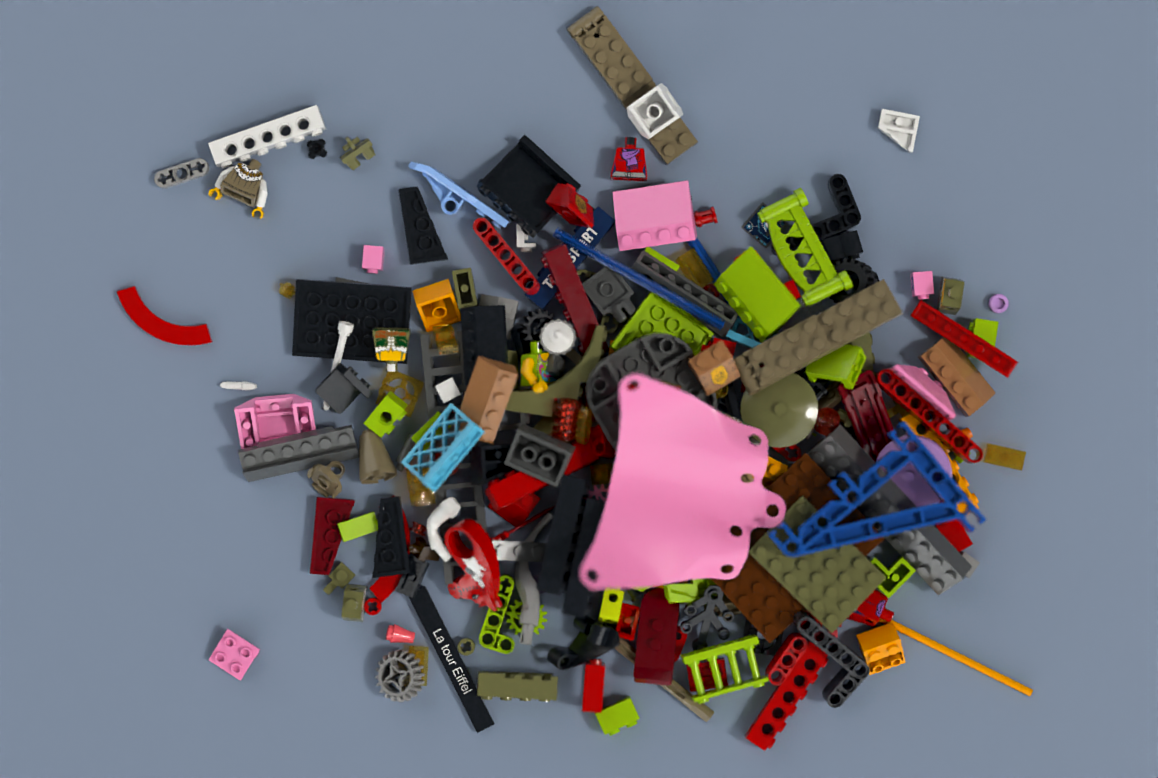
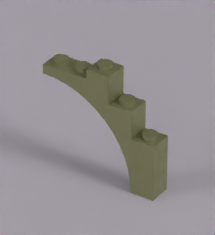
M595 324L592 339L582 358L564 376L547 384L548 389L545 392L536 393L533 389L512 390L505 410L552 417V412H556L557 401H554V398L578 401V397L582 396L583 385H580V382L587 383L590 372L604 357V350L601 347L602 342H606L607 330H604L605 327Z

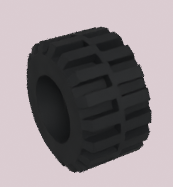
M843 259V262H836L837 266H834L837 274L844 270L848 275L856 273L859 277V286L852 294L847 295L843 289L829 296V298L838 304L878 282L874 278L876 276L875 272L871 271L872 268L866 265V263L855 259Z

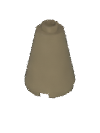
M371 429L364 430L359 436V479L361 484L378 483V480L384 479V481H387L397 476V469L381 437Z

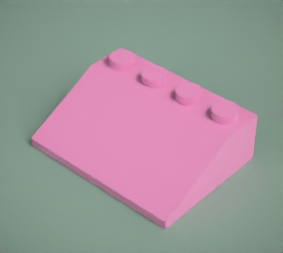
M688 180L613 191L619 251L696 240L697 231Z

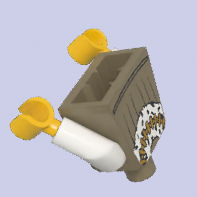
M251 159L248 165L239 162L236 166H231L222 171L215 183V189H211L208 192L209 196L211 197L216 191L217 197L215 200H220L222 194H225L253 208L256 205V209L252 211V217L254 218L256 211H260V219L264 217L262 207H265L268 192L266 181L263 179V173L258 171L261 163Z

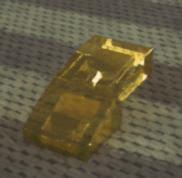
M451 324L432 327L440 355L459 352L454 329Z

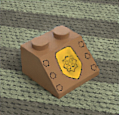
M722 340L687 362L707 396L740 377L733 357Z

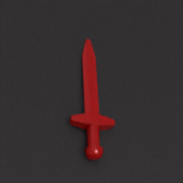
M556 505L540 512L509 531H503L491 538V540H505L509 538L510 534L554 509Z

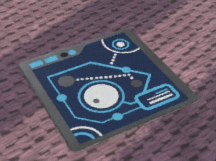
M762 202L741 228L767 248L772 243L768 224L766 222L761 223L757 215L761 209L767 207ZM783 220L777 222V226L781 228L780 231L787 225V222Z

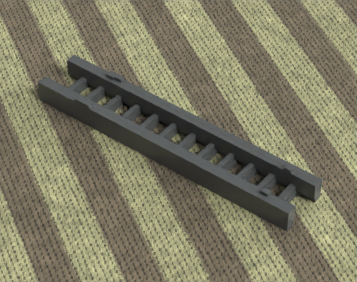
M462 330L457 331L458 346L432 349L431 335H420L429 420L438 411L442 414L448 407V405L438 406L437 395L439 393L435 387V376L461 373L462 385H457L460 393L463 392L464 398L467 386L464 381ZM459 354V366L434 368L433 357ZM457 404L454 406L460 409L461 404ZM454 424L448 429V431H455ZM441 439L435 441V448L442 447ZM442 452L435 453V461H438L442 456ZM458 464L454 469L471 468V464ZM445 479L436 490L437 507L447 499V489L473 487L474 501L461 502L459 504L461 507L475 506L476 520L474 521L480 524L488 534L483 485L472 486V482L446 485ZM450 518L440 525V536L444 540V544L446 532L458 523H450ZM471 540L462 541L465 546L473 545ZM453 557L446 562L443 561L445 584H453V580L456 579L454 566H460L454 561Z

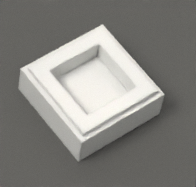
M452 377L435 386L443 403L461 395Z

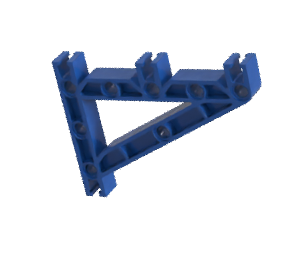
M903 421L896 426L898 429L902 428L907 435L903 442L895 435L897 433L895 429L887 433V436L900 451H888L857 477V486L845 472H841L836 476L838 479L842 478L848 486L843 492L834 485L837 483L835 479L827 483L840 501H829L797 528V537L784 522L776 526L778 529L783 528L788 536L782 543L774 536L777 533L775 530L770 531L767 535L784 555L797 557L957 519L967 532H973L975 527L969 524L965 516L971 512L977 518L976 521L980 525L986 519L906 422ZM910 441L914 442L916 446L913 452H909L907 449V443ZM909 462L943 502L931 503L834 526ZM880 466H883L886 470L883 477L877 475V469ZM935 471L939 472L941 476L938 482H934L932 479V474ZM850 491H853L856 495L853 502H849L846 497ZM961 501L966 506L962 513L957 509V505ZM820 516H823L826 520V524L823 527H818L816 523ZM876 521L881 525V529L877 533L872 530V524ZM793 541L796 549L794 552L789 553L786 545Z

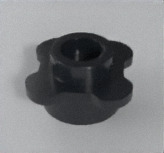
M319 139L307 142L309 158L326 157L325 140Z

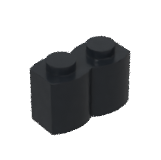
M857 230L820 240L832 265H837L836 262L845 258L850 260L860 258L859 254L863 253Z

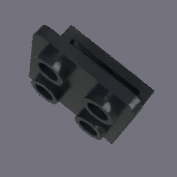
M339 363L315 389V392L338 414H341L360 393L367 399L373 394L368 389L370 385L363 378L359 380L356 377L358 373L351 366L346 368L342 363Z

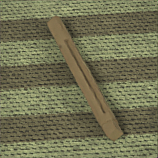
M620 638V645L614 649L635 665L636 649ZM672 679L671 685H661L705 722L713 716L714 711L704 703L698 704V702H694L691 699L693 694Z

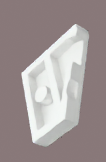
M882 109L878 129L906 151L912 153L920 116Z

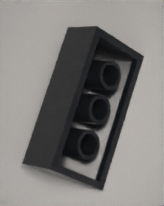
M505 305L474 306L460 309L464 381L466 386L469 384L478 356L508 364Z

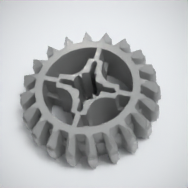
M402 650L390 651L388 655L382 656L383 660L377 662L380 667L375 669L379 674L374 677L379 679L376 686L382 687L380 693H385V698H391L393 702L410 701L412 697H416L418 695L417 692L422 690L420 685L425 683L421 677L426 675L421 673V669L424 666L418 665L420 659H415V654H409L407 650L403 652ZM401 662H403L408 667V669H406L404 665L401 664Z

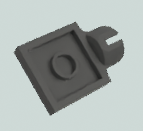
M606 266L582 285L585 293L603 316L612 314L616 321L621 324L627 321V317L622 312L623 310L626 311L630 318L636 312L635 306L630 301V297L634 295V292L620 273L618 274L614 269H609Z

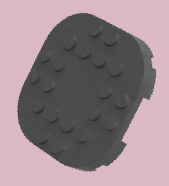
M659 332L643 335L600 360L590 372L586 383L587 403L607 440L616 452L621 423L619 389L622 381L628 376L638 374L665 385L680 386V391L696 397L717 410L715 392L709 396L705 394L687 364L688 360L694 357L693 351L681 339ZM632 380L629 383H639V381Z

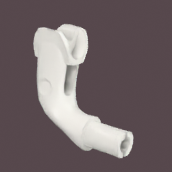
M454 497L447 498L440 503L428 518L426 525L430 548L435 550L444 562L448 561L452 555L443 543L444 540L439 535L438 528L447 519L454 518L458 514L461 506Z

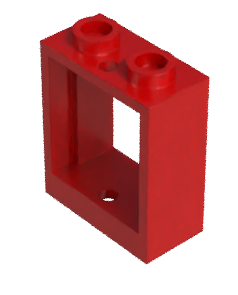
M595 658L586 662L582 711L602 713L605 663L602 662V659Z

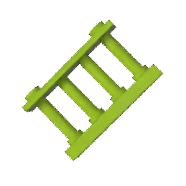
M752 634L681 654L682 663L688 664L691 667L697 694L691 695V699L701 704L708 702L711 697L753 686V688L764 686V682H768L769 679L765 675L760 676L753 650L755 648L754 645L759 644L758 637ZM739 649L746 651L753 677L744 681L741 680L735 657L736 650ZM725 654L728 657L734 684L723 686L716 660L718 655ZM704 659L709 661L716 689L709 691L704 690L698 667L699 661Z

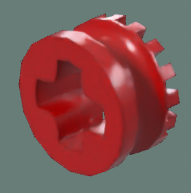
M377 598L368 599L364 604L365 612L369 615L378 614L382 609L381 602ZM376 602L377 611H369L370 606L368 603Z

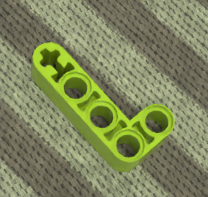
M507 574L500 577L499 590L502 591L503 588L501 581L508 578L511 586H507L505 593L508 592L509 595L498 593L500 597L505 599V605L501 608L497 607L496 612L488 608L479 636V642L483 647L503 654L511 653L515 647V641L511 636L500 633L515 585L513 577ZM491 615L498 616L499 624L491 625L489 617ZM486 633L493 636V642L490 644H486L483 641V635ZM509 640L512 647L508 650L503 649L501 641Z

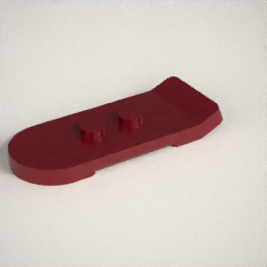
M868 370L858 376L853 389L845 388L842 383L838 385L837 390L842 398L858 444L876 462L882 449L892 441L887 436V433L894 429L885 407L879 384L873 372Z
M662 588L650 590L645 594L641 602L633 673L634 682L657 685H671L680 606L679 603H669L665 598L664 589Z

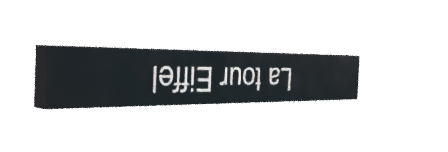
M426 586L419 589L415 599L411 597L409 599L476 732L479 733L495 723L483 699H481V696H477V687Z

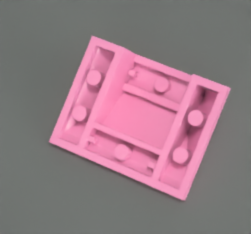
M897 364L889 368L931 403L948 420L956 417L947 393L942 389L943 385L937 380L933 381L928 377L929 373L925 369Z
M296 394L255 397L234 408L241 449L257 446L258 442L316 430L312 400Z

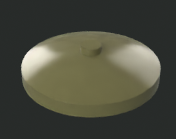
M792 373L754 395H749L747 390H745L741 400L740 412L744 423L765 433L768 439V446L782 448L799 443L812 431L818 416V402L809 383L799 375ZM755 434L751 435L754 439L761 443V439L759 436Z

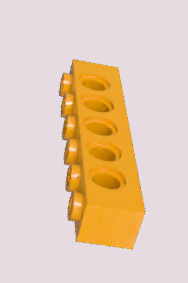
M926 412L925 419L929 422L931 418L928 412ZM907 414L898 419L900 422L905 421L916 435L934 441L944 450L950 461L955 483L975 507L979 509L977 505L979 501L974 493L971 494L967 488L969 486L968 481L964 476H960L958 472L960 468L954 459L951 460L948 455L950 453L949 448L944 443L942 444L927 428H925L926 430L923 435L918 434L916 428L921 423L912 415ZM961 501L958 503L957 509L962 513L966 506Z

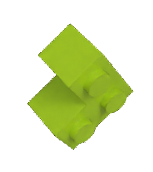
M900 556L887 569L875 557L869 559L887 577L877 587L887 598H890L916 571Z

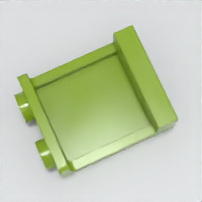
M844 345L807 365L805 372L811 382H816L817 378L840 381L844 384L845 388L853 389L867 357L861 347Z

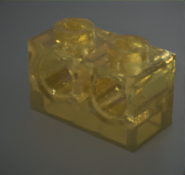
M430 467L422 468L423 477L428 473ZM405 468L411 506L419 507L435 504L434 491L423 484L408 468Z

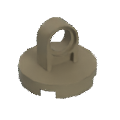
M332 461L327 466L315 464L310 468L307 476L308 479L312 478L313 483L311 485L318 493L324 497L330 495L333 499L342 491L340 479L343 477L345 467L339 461ZM337 467L341 473L334 474L331 468Z

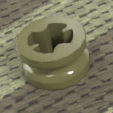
M463 638L458 643L459 653L468 656L474 652L475 643L472 639ZM470 642L472 649L464 652L461 644Z

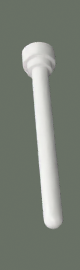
M339 321L337 329L340 336L331 372L341 363L347 336L352 333L354 324L350 322ZM324 401L322 407L325 411H328L330 406Z

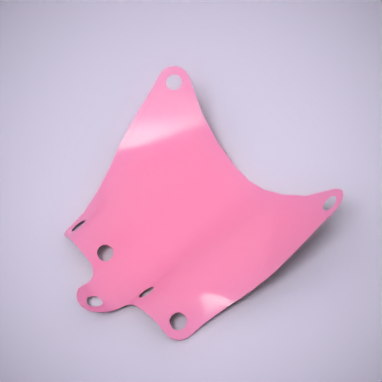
M638 374L626 377L620 384L619 389L621 404L620 434L609 493L595 541L580 570L582 581L592 589L653 587L690 579L715 578L729 580L735 578L740 573L747 558L751 531L757 527H775L783 521L786 506L783 499L779 495L766 490L761 484L768 461L767 436L760 429L741 424L723 415L696 397ZM630 381H639L640 385L636 390H627L626 387ZM752 434L759 436L761 444L758 446L751 444L749 436ZM745 473H750L754 476V480L750 483H745L741 480V476ZM771 504L779 508V513L775 517H770L766 512L767 507ZM739 526L742 529V535L740 537L731 535L730 527ZM727 564L734 567V570L728 574L722 573L720 570L723 565ZM589 569L597 572L598 580L596 582H591L587 578L586 573Z

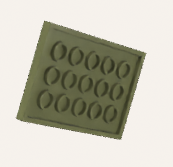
M801 496L785 512L782 522L797 537V528L816 513L817 510ZM823 516L818 517L816 521L817 526L823 527L826 524ZM776 526L770 528L748 550L831 633L887 578L853 544L797 557L786 556L767 535L770 531L775 530L777 533L774 536L781 543L787 539L788 536L783 528L778 529ZM793 541L786 545L789 553L794 552L796 549Z

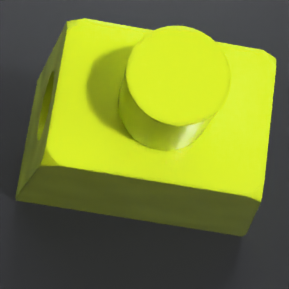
M605 588L598 621L617 625L624 591H620L621 588ZM610 596L615 597L616 601H609Z

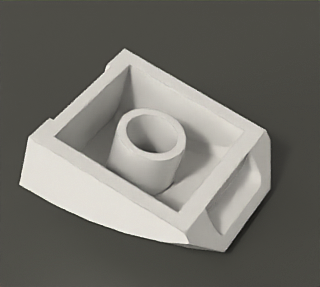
M662 83L627 107L629 119L638 132L647 139H650L683 115L681 107L668 88Z

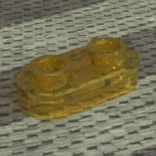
M582 406L576 413L578 425L574 438L577 443L586 445L591 433L592 412L589 407Z

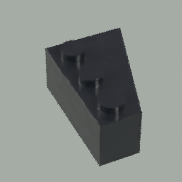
M512 444L474 446L470 449L472 486L485 485L493 479L516 470L504 464Z

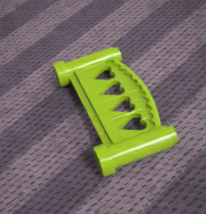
M798 188L793 191V194L761 209L757 215L761 223L766 222L768 224L770 238L781 265L790 278L794 280L795 284L804 292V295L801 296L804 305L811 306L843 289L847 291L853 288V285L845 270L837 274L803 210V207L809 205L802 188ZM778 221H793L794 224L787 234H782L781 228L777 226ZM787 237L803 238L797 250H790V244L786 243ZM797 253L812 255L807 265L803 268L799 267V261L794 258ZM805 270L821 271L814 284L807 282V277L803 275Z

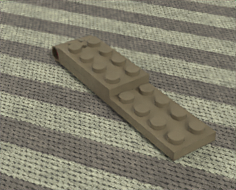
M598 6L567 28L571 37L626 111L629 105L656 87L652 77ZM678 118L648 139L667 165L698 143L681 118Z
M883 279L816 316L813 315L742 353L743 355L733 360L748 394L754 395L902 315L903 312Z

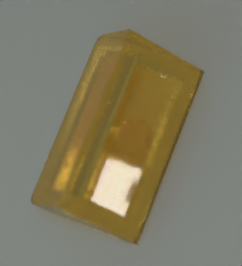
M694 248L675 260L684 276L701 288L714 281Z

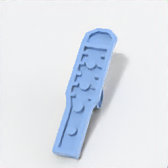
M412 161L408 165L410 169L422 172L423 176L427 178L440 200L444 213L449 215L457 214L467 201L477 208L475 212L484 218L486 215L492 218L491 223L501 229L502 226L507 228L510 224V220L434 167ZM451 200L456 204V208L452 212L446 207L447 203Z

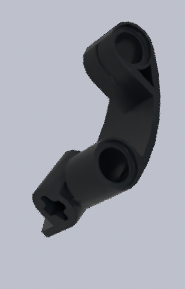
M585 614V619L575 617L573 625L579 630L577 637L569 647H553L547 654V660L560 670L579 666L620 645L619 632L604 622L594 620L587 614Z

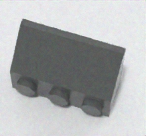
M522 424L517 430L504 464L558 487L576 447Z

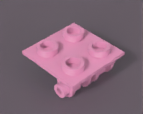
M227 629L210 656L209 661L241 681L253 660L258 656L260 649L230 629Z

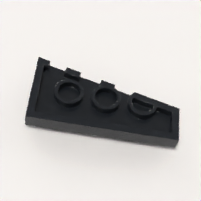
M401 496L380 499L372 578L411 573Z

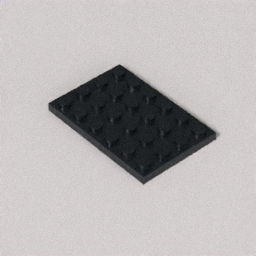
M296 279L292 356L334 359L340 336L337 329L339 321H346L354 324L352 333L347 336L342 359L386 362L377 360L373 329L375 327L410 328L412 287ZM407 351V356H406L405 361H398V363H400V364H407V362H408V351Z

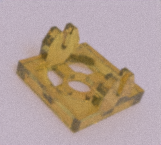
M398 371L387 372L386 377L382 381L375 404L379 405L386 396V391H392L395 394L397 388H403L406 391V395L402 400H411L410 404L405 408L407 412L405 416L411 418L425 382ZM402 379L400 386L394 388L388 385L393 380ZM408 382H410L414 388L413 395L409 394L406 389Z

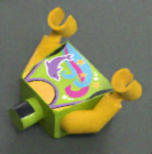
M531 341V353L522 354L521 386H533L534 392L543 393L548 389L547 383L554 382L557 378L546 372L548 351H542L540 341Z

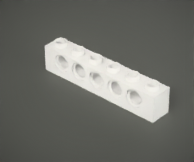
M315 105L209 142L208 144L215 164L218 167L227 168L233 165L232 162L238 160L244 162L251 159L250 156L258 154L260 156L267 154L269 149L275 147L276 149L284 148L287 146L286 143L292 141L298 143L305 140L304 137L312 135L314 137L321 135L323 130H326L319 107ZM302 121L309 122V126L305 130L299 128ZM285 127L291 128L288 136L281 134L282 129ZM270 133L273 135L270 142H264L263 139L266 134ZM248 140H254L255 142L254 147L251 149L246 148ZM231 146H236L237 148L234 155H228V149Z

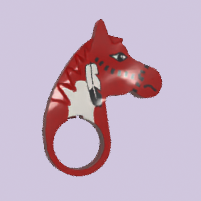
M463 519L451 527L445 534L447 550L465 572V575L462 574L453 580V584H448L449 593L456 599L473 600L480 607L487 605L492 611L496 612L497 607H502V602L498 595L500 572L494 545L480 524L471 519ZM459 531H462L471 539L474 550L468 549L462 543Z

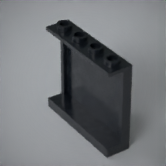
M524 135L518 144L483 179L479 180L477 188L481 195L493 201L492 203L497 209L503 210L511 222H516L524 234L534 238L557 214L546 203L557 183L571 184L576 188L575 192L579 191L581 185L531 139Z

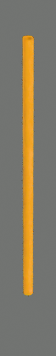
M880 619V620H879V622H881V623H883V624H888V623H889V622H887V621H885V620H883V619ZM894 620L890 621V623L893 622L897 631L1015 690L1031 696L1033 689Z

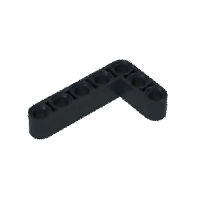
M834 174L827 184L838 214L812 224L813 228H817L821 232L819 240L827 239L852 229L861 221V214L848 182L842 174ZM839 179L842 182V187L835 188L832 181ZM840 197H847L849 205H841ZM848 214H853L856 217L855 223L851 224L847 221ZM829 222H837L838 230H831ZM793 237L786 238V243L790 244V250H797L799 245L794 243ZM772 244V246H771L772 253H773L774 255H776V252H775L774 247H773V244Z
M799 611L793 616V623L797 629L842 666L841 670L822 691V696L828 705L832 708H838L868 676L870 672L869 666L858 654L807 612ZM807 619L804 625H800L801 621ZM817 631H821L818 636H814ZM835 642L832 647L828 648L830 643ZM844 654H848L845 659H842ZM858 665H862L859 670H855ZM849 679L848 683L843 685V682ZM836 694L833 699H830L831 695Z

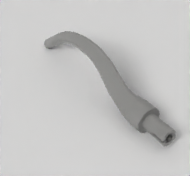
M549 511L535 526L525 542L535 541L537 535L553 519L554 514ZM516 561L514 579L523 604L519 624H522L519 643L531 645L534 627H537L539 622L540 595L539 590H536L537 583L530 573L528 561Z

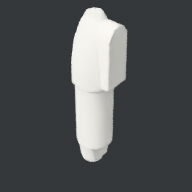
M227 381L220 384L225 389L253 390L257 388L256 384L246 381Z

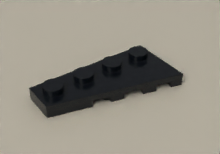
M418 186L398 189L410 265L448 260Z

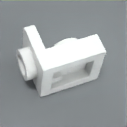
M516 224L517 249H521V252H532V249H536V243H525V240H528V235L524 234L521 227Z

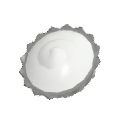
M559 318L556 320L551 319L549 323H545L544 327L540 329V344L549 354H555L556 356L560 354L565 355L566 352L571 351L572 347L575 346V340L577 339L575 335L576 330L566 320H560Z

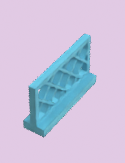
M450 403L401 463L417 476L423 484L435 492L485 431ZM454 410L456 412L455 420L448 421L449 414ZM468 422L469 424L464 430L460 431V423ZM455 424V432L448 433V425ZM439 427H443V435L436 436V430ZM455 437L453 443L447 446V438ZM443 439L442 447L435 448V440ZM431 441L430 450L423 451L424 444ZM442 452V456L438 461H435V453ZM430 454V462L423 463V455ZM418 456V465L411 466L409 462ZM430 467L428 473L423 477L422 468Z

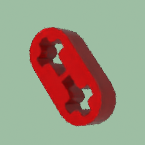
M796 444L788 446L791 450L794 448L797 450L796 458L788 457L790 453L785 450L786 447H772L790 462H795L801 457V449Z

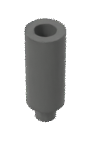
M408 434L396 459V462H398L396 469L400 472L405 467L401 463L402 460L416 445L411 439L413 436L411 434Z

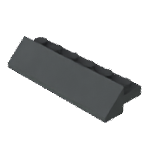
M352 425L339 428L330 426L258 442L257 446L239 449L238 454L243 468V475L248 482L310 469L315 464L325 466L332 461L343 462L359 458V448Z

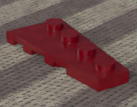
M317 497L310 574L330 575L342 540L337 523L349 519L355 500Z

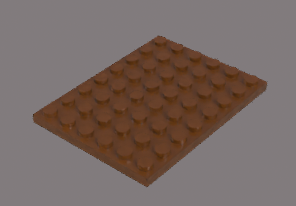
M804 453L766 488V490L779 495L783 499L786 511L801 496L817 511L829 501H840L827 485L832 480L807 453ZM771 504L767 507L766 512L770 517H775L779 513V508ZM855 507L834 526L866 518ZM872 525V530L877 533L878 531ZM739 526L730 527L731 535L735 537L742 535L743 532ZM757 527L753 529L750 533L749 549L770 528ZM884 537L852 544L866 557L884 540ZM749 552L740 573L735 578L729 580L711 578L769 643L793 623L795 613L807 610ZM727 564L723 565L720 570L722 573L728 574L734 570V567Z

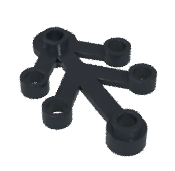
M717 585L708 586L704 591V596L693 603L685 605L686 614L693 616L696 614L697 608L707 603L704 611L680 624L681 631L688 634L692 631V627L702 622L699 637L692 642L693 651L698 650L699 646L708 647L706 639L711 622L721 640H727L730 636L729 630L722 625L714 613L716 604L722 612V618L725 622L730 623L734 620V614L723 602V592ZM717 593V596L711 597V594ZM689 607L694 608L691 612L687 611ZM731 614V617L725 618V615ZM685 625L690 626L688 629H683ZM725 631L727 632V634L725 636H721V632Z

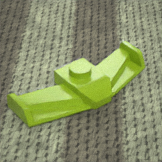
M711 578L690 579V583L663 584L665 598L669 603H693L704 596V591L708 586L716 584ZM717 593L711 594V597L717 596Z

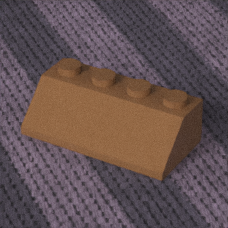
M944 337L918 356L935 380L943 385V390L946 391L965 417L972 415L996 393L963 351Z
M481 356L477 358L459 410L485 431L479 438V441L493 444L518 373L513 365ZM460 423V431H463L469 423Z

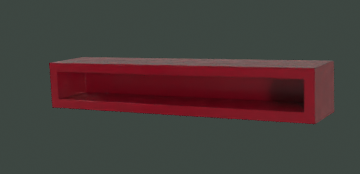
M561 243L541 252L543 257L540 259L544 268L549 270L550 275L548 279L551 285L557 289L558 293H555L559 304L562 303L565 308L563 315L566 321H570L573 329L576 330L575 335L580 344L577 348L580 355L583 356L592 339L595 324H599L566 244ZM602 342L601 347L604 353L609 351L606 342Z

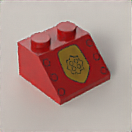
M557 183L546 203L569 224L592 228L594 225L593 207L587 203L588 200L575 192L576 188L571 184Z

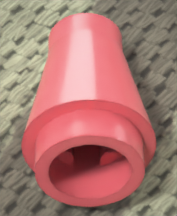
M396 624L389 625L386 633V640H389L390 643L413 644L415 632H411Z

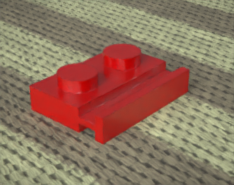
M724 657L717 658L723 686H727L728 680ZM699 661L698 667L704 690L716 688L709 661ZM686 664L690 692H695L697 690L691 667Z

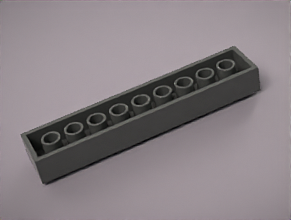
M841 425L817 442L807 453L832 481L834 479L837 481L835 485L842 492L848 486L842 478L838 479L836 477L839 473L845 472L857 486V477L875 463ZM878 467L877 475L883 477L885 472ZM891 479L856 506L866 518L916 507ZM850 491L846 497L853 502L856 495L853 491ZM874 522L872 525L880 531V523ZM934 525L883 536L938 596L964 579L972 568L968 561Z

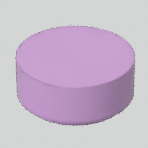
M1002 294L992 296L988 302L990 310L994 313L1006 311L1009 305L1007 297Z

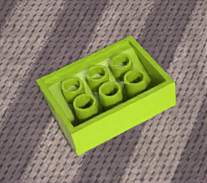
M752 246L735 260L714 283L718 292L724 296L729 305L738 313L741 320L747 324L761 343L776 334L800 307V304Z

